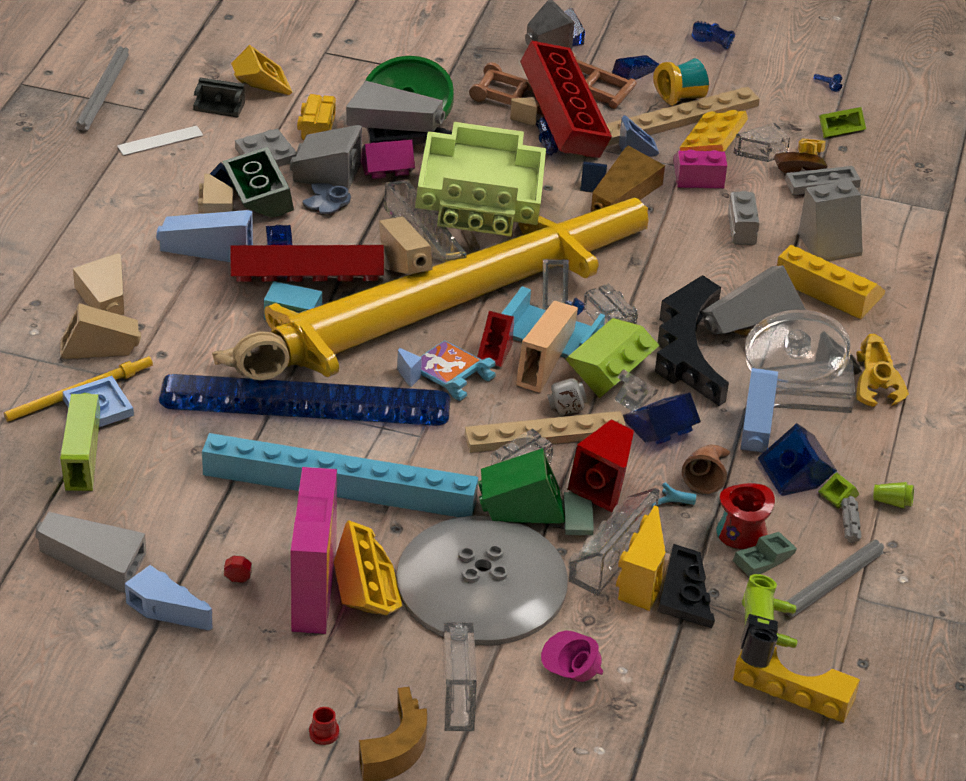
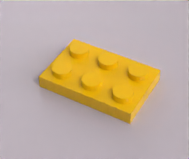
M729 110L725 113H716L714 111L705 113L679 147L680 151H726L748 120L746 111Z

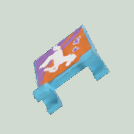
M445 340L420 356L422 358L421 375L445 387L452 397L458 401L467 397V392L461 388L467 385L465 378L477 371L486 381L496 377V373L490 370L495 366L493 359L486 358L481 360Z

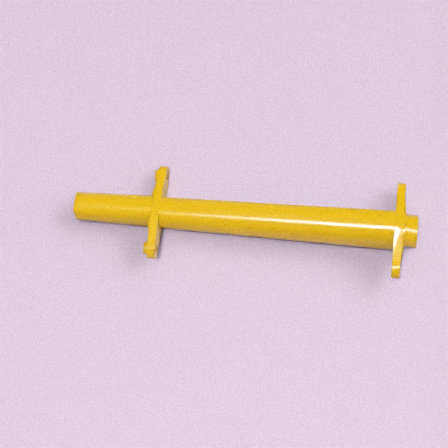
M631 198L560 223H555L539 216L537 225L519 223L520 230L524 234L523 236L433 266V270L413 273L300 313L274 303L265 307V318L272 329L271 332L280 336L287 344L289 361L286 367L291 365L305 366L323 374L325 377H330L339 372V363L335 356L339 352L556 265L562 266L583 278L596 275L599 263L597 258L590 252L647 229L649 222L648 207L639 199Z

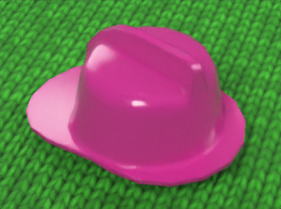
M565 630L556 633L544 644L541 652V661L550 672L570 678L576 682H586L596 674H603L599 646L593 638L574 631Z

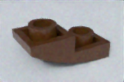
M783 152L777 153L774 156L778 169L784 173L800 172L802 168L810 171L827 169L828 167L823 157L809 153Z

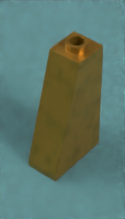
M628 145L593 191L591 212L631 198L643 199L663 185L665 165Z

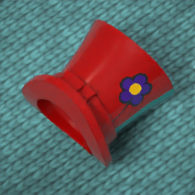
M757 483L738 484L721 491L719 501L725 511L716 528L718 538L732 548L747 549L756 546L759 537L768 535L765 520L771 515L774 508L775 496L773 491L769 487Z

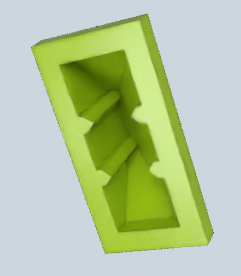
M862 107L819 115L824 138L866 129Z

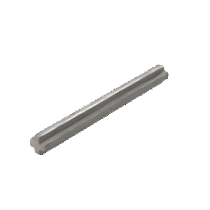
M119 46L76 121L77 130L85 132L89 129L129 56V49L127 47Z

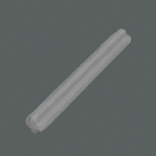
M872 540L788 599L786 602L796 605V612L794 614H785L788 617L796 616L882 555L883 543H880L878 540Z

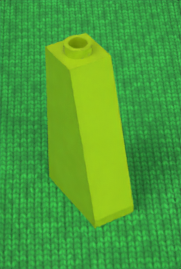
M81 393L71 394L60 457L65 491H93L100 420L98 394Z

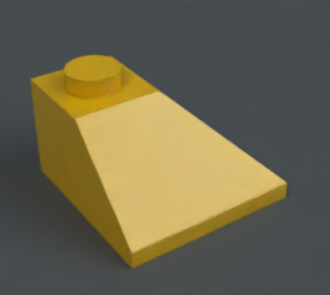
M248 45L231 63L235 72L234 76L241 83L246 82L254 88L286 95L292 93V89L281 66L251 45Z

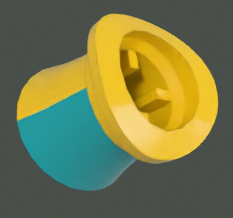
M697 58L677 66L673 62H663L657 66L653 74V82L657 92L671 106L676 105L677 101H680L681 98H705L709 90L707 71L702 62Z

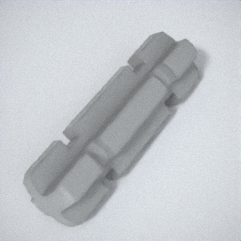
M849 496V498H844L841 502L845 528L844 534L849 543H854L855 541H860L862 536L858 502L855 501L854 497Z

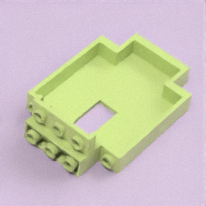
M454 122L452 135L428 132L415 208L439 211L437 226L511 236L513 222L537 225L541 205L546 148L523 145V131Z

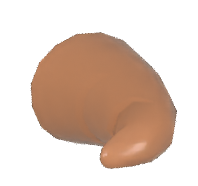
M712 444L694 451L682 466L684 482L691 490L702 494L714 493L723 488L727 480V471L719 458L728 456L730 451L719 445Z

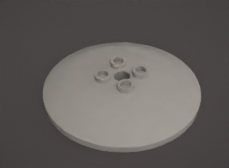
M490 516L458 517L427 528L408 544L400 557L397 568V585L400 598L412 617L422 626L442 637L473 645L505 644L521 640L538 632L548 625L559 613L567 593V570L556 548L541 534L518 522L492 521ZM485 567L488 568L489 571L481 572L477 568Z

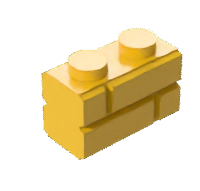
M310 94L307 103H302L297 130H301V138L305 140L308 134L332 130L336 115V98L334 96L324 95L321 97V95Z

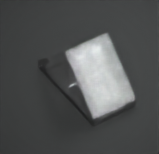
M543 259L541 280L543 310H547L553 301L568 304L569 260Z

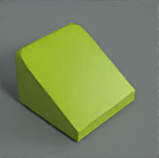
M837 472L818 491L819 494L838 509L842 507L841 502L844 498H849V496L856 498L859 495L857 488Z

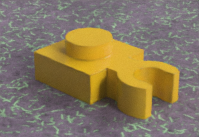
M803 138L799 140V153L804 152L818 156V152L821 153L825 150L826 141Z

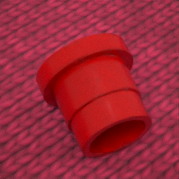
M319 707L313 712L312 723L309 726V737L316 744L329 745L334 743L339 737V725L336 722V714L329 707Z

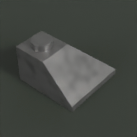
M547 0L527 24L526 44L529 46L532 40L568 47L572 50L574 21L553 0Z

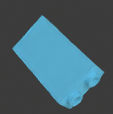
M523 286L501 313L514 316L513 340L519 342L523 341L546 311L530 305L531 289ZM600 313L592 326L576 321L575 330L561 356L567 358L603 327L605 315Z

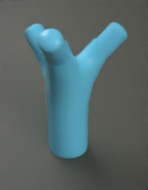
M665 482L662 485L664 487L662 493L666 494V496L652 503L653 506H659L668 502L695 505L696 494L675 490Z

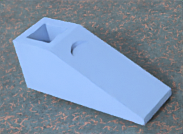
M149 565L125 583L126 603L146 618L209 631L213 628L212 608L209 604L196 598L187 588L178 585L166 573L158 571L153 566Z

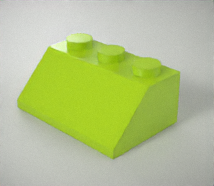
M612 318L565 360L593 392L601 398L660 345L643 326Z

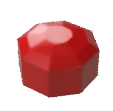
M233 555L225 561L224 576L231 582L244 583L250 579L252 562L247 558Z

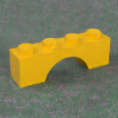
M777 647L774 649L769 666L765 668L747 664L742 660L740 653L736 660L733 676L734 681L745 686H750L771 696L781 698L843 723L856 699L860 679L835 669H831L819 676L795 674L781 664L777 656Z

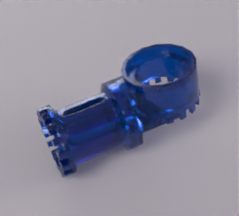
M697 21L693 24L691 37L695 41H714L722 45L726 50L731 47V41L734 42L733 39H735L736 35L734 31H727L717 23L711 25L709 23L706 24L705 21L704 23H702L703 21L700 23Z

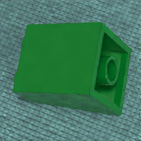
M543 448L481 469V480L478 481L482 496H479L482 510L489 512L492 521L565 522L562 492Z

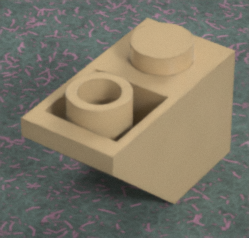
M204 174V183H199L198 213L233 211V188L211 174Z

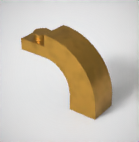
M410 686L398 688L397 710L400 726L394 732L384 737L359 740L358 760L362 781H385L394 778L410 769L423 753L427 737V708L419 709L417 698L412 699Z

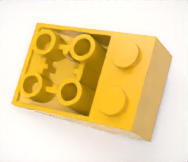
M655 505L649 515L645 514L643 516L639 533H633L628 552H622L618 567L622 568L616 581V587L619 588L618 600L648 611L651 610L660 593L666 553L659 509Z

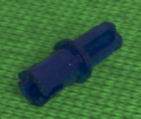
M541 117L536 123L539 131L538 139L543 144V147L546 148L547 154L552 156L553 153L558 152V146L545 117Z

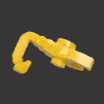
M869 334L861 342V351L856 352L857 361L864 362L865 370L858 380L856 399L865 405L875 407L878 403L873 398L878 393L870 391L868 388H894L896 391L887 396L894 399V402L891 404L893 406L902 402L909 393L900 373L893 367V360L887 346L884 344L885 342L876 334Z

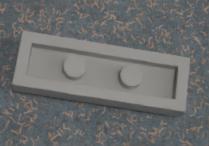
M853 166L786 173L785 182L792 195L805 194L807 187L849 180L858 188L861 182Z

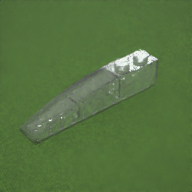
M409 180L385 184V211L391 218L403 216L429 243L433 258L443 262L466 258L467 253L448 229L437 226L438 217L432 210L415 208L417 191Z

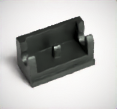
M200 77L194 91V96H197L193 105V111L239 117L245 104V84Z

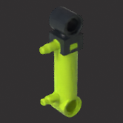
M761 574L750 575L742 599V605L745 607V628L741 637V649H743L741 658L751 666L765 668L770 664L776 645L796 648L798 641L797 639L790 638V636L777 633L778 621L774 620V610L794 614L796 612V605L775 599L774 593L777 583L770 577Z

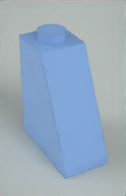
M756 368L751 370L741 450L767 453L778 371Z

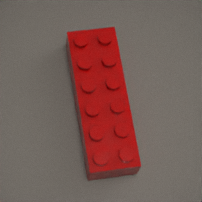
M531 40L520 63L559 150L567 154L573 153L585 157L600 158L612 135L571 48Z
M230 245L231 277H236V282H252V277H262V282H277V277H287V282H302V277H312V282H327L328 277H337L338 282L353 281V277H363V281H379V276H384V245Z

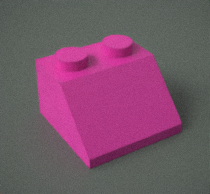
M412 140L364 144L362 147L361 164L365 176L371 175L372 179L385 178L388 173H395L396 177L409 175V172L415 169Z
M687 150L677 151L674 154L673 162L677 188L724 189L727 173L725 151Z

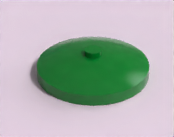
M400 56L389 59L374 68L365 80L443 100L444 120L453 107L454 88L449 74L438 63L424 57Z

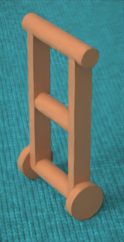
M573 52L581 71L589 75L586 82L593 97L608 103L611 108L616 109L637 85L635 79L631 78L628 80L577 60ZM598 79L621 87V90L614 96L592 86Z
M490 62L484 67V77L479 84H474L470 88L469 95L477 102H482L489 98L511 105V99L522 98L526 90L532 92L533 90L527 79L504 73L498 64ZM492 80L516 86L517 89L513 95L488 88ZM536 103L537 114L542 115L545 119L539 103Z

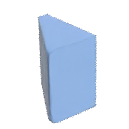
M399 348L397 370L406 383L412 387L421 378L422 358Z

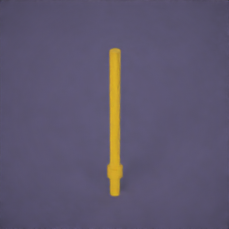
M150 356L132 363L127 361L120 364L117 369L5 411L4 417L9 422L63 401V391L113 376L115 380L135 376V372L153 366V361Z

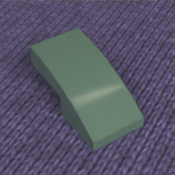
M564 492L565 535H593L592 501L573 492Z
M780 532L759 537L754 547L735 552L732 561L750 577L753 574H762L791 557L797 548Z

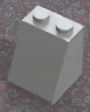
M354 125L308 134L304 142L299 144L296 157H292L290 162V171H293V181L306 184L326 183L333 186H344L349 190L361 166L362 126Z
M851 180L807 187L805 190L798 234L811 254L821 257L826 261L862 256L861 194Z

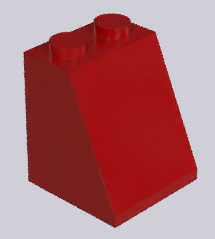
M611 419L578 443L567 490L615 513L627 468L634 430Z

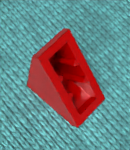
M493 311L488 312L477 358L481 360L491 358L495 361V366L502 367L513 345L514 316Z

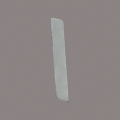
M193 126L117 146L123 155L199 137L203 134L198 126Z

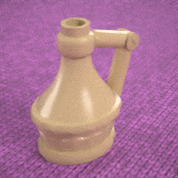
M264 331L248 334L239 340L233 348L212 352L215 365L223 364L234 367L239 374L253 380L274 378L282 373L289 361V353L285 341L272 332Z

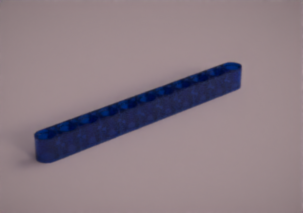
M186 374L166 375L163 378L159 395V403L167 409L432 426H440L448 422L451 403L449 394L441 390L283 380H253L250 378Z

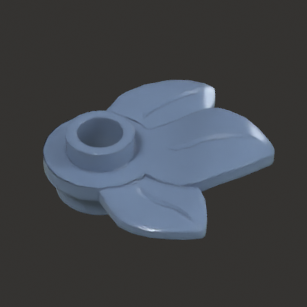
M326 183L311 184L315 195L303 200V205L312 210L319 209L321 214H330L337 211L340 207L349 204L351 195L344 186H333Z

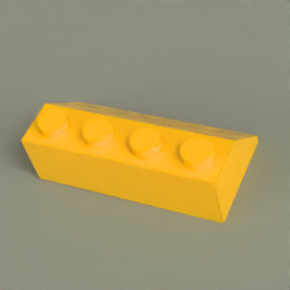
M790 245L778 256L777 266H784L796 290L856 318L862 319L885 295V290L877 283L793 245Z

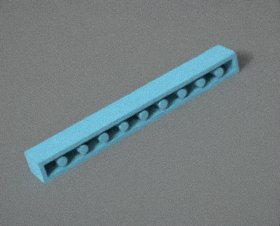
M209 433L202 450L203 475L299 491L302 467L337 469L338 498L453 517L473 516L477 503L478 477L212 433Z

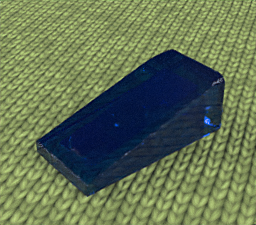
M647 55L619 58L615 61L612 74L628 80L631 78L637 80L654 72L659 63Z

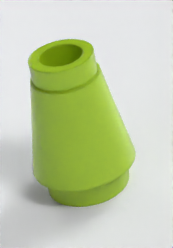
M907 482L875 484L873 492L874 501L903 509L906 506H913L914 485H908Z

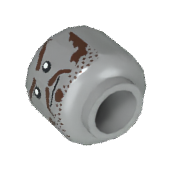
M574 378L554 383L551 386L552 393L547 395L551 410L557 409L558 414L561 416L582 411L584 403L588 402L582 382L578 383Z

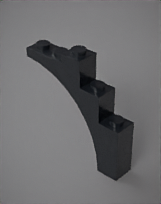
M702 275L661 302L659 320L664 323L659 326L657 343L662 349L657 352L655 372L672 384L682 380L688 386L720 406L726 402L729 382L719 375L705 360L698 347L695 333L704 319L701 311L720 300L721 287Z

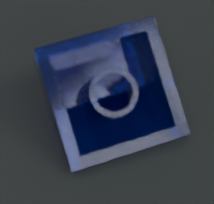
M690 392L660 399L623 415L624 421L645 443L655 441L657 445L670 441V435L676 432L680 436L693 431L692 426L701 422Z
M798 423L758 457L759 462L778 493L782 496L817 489L837 472V469L815 435Z

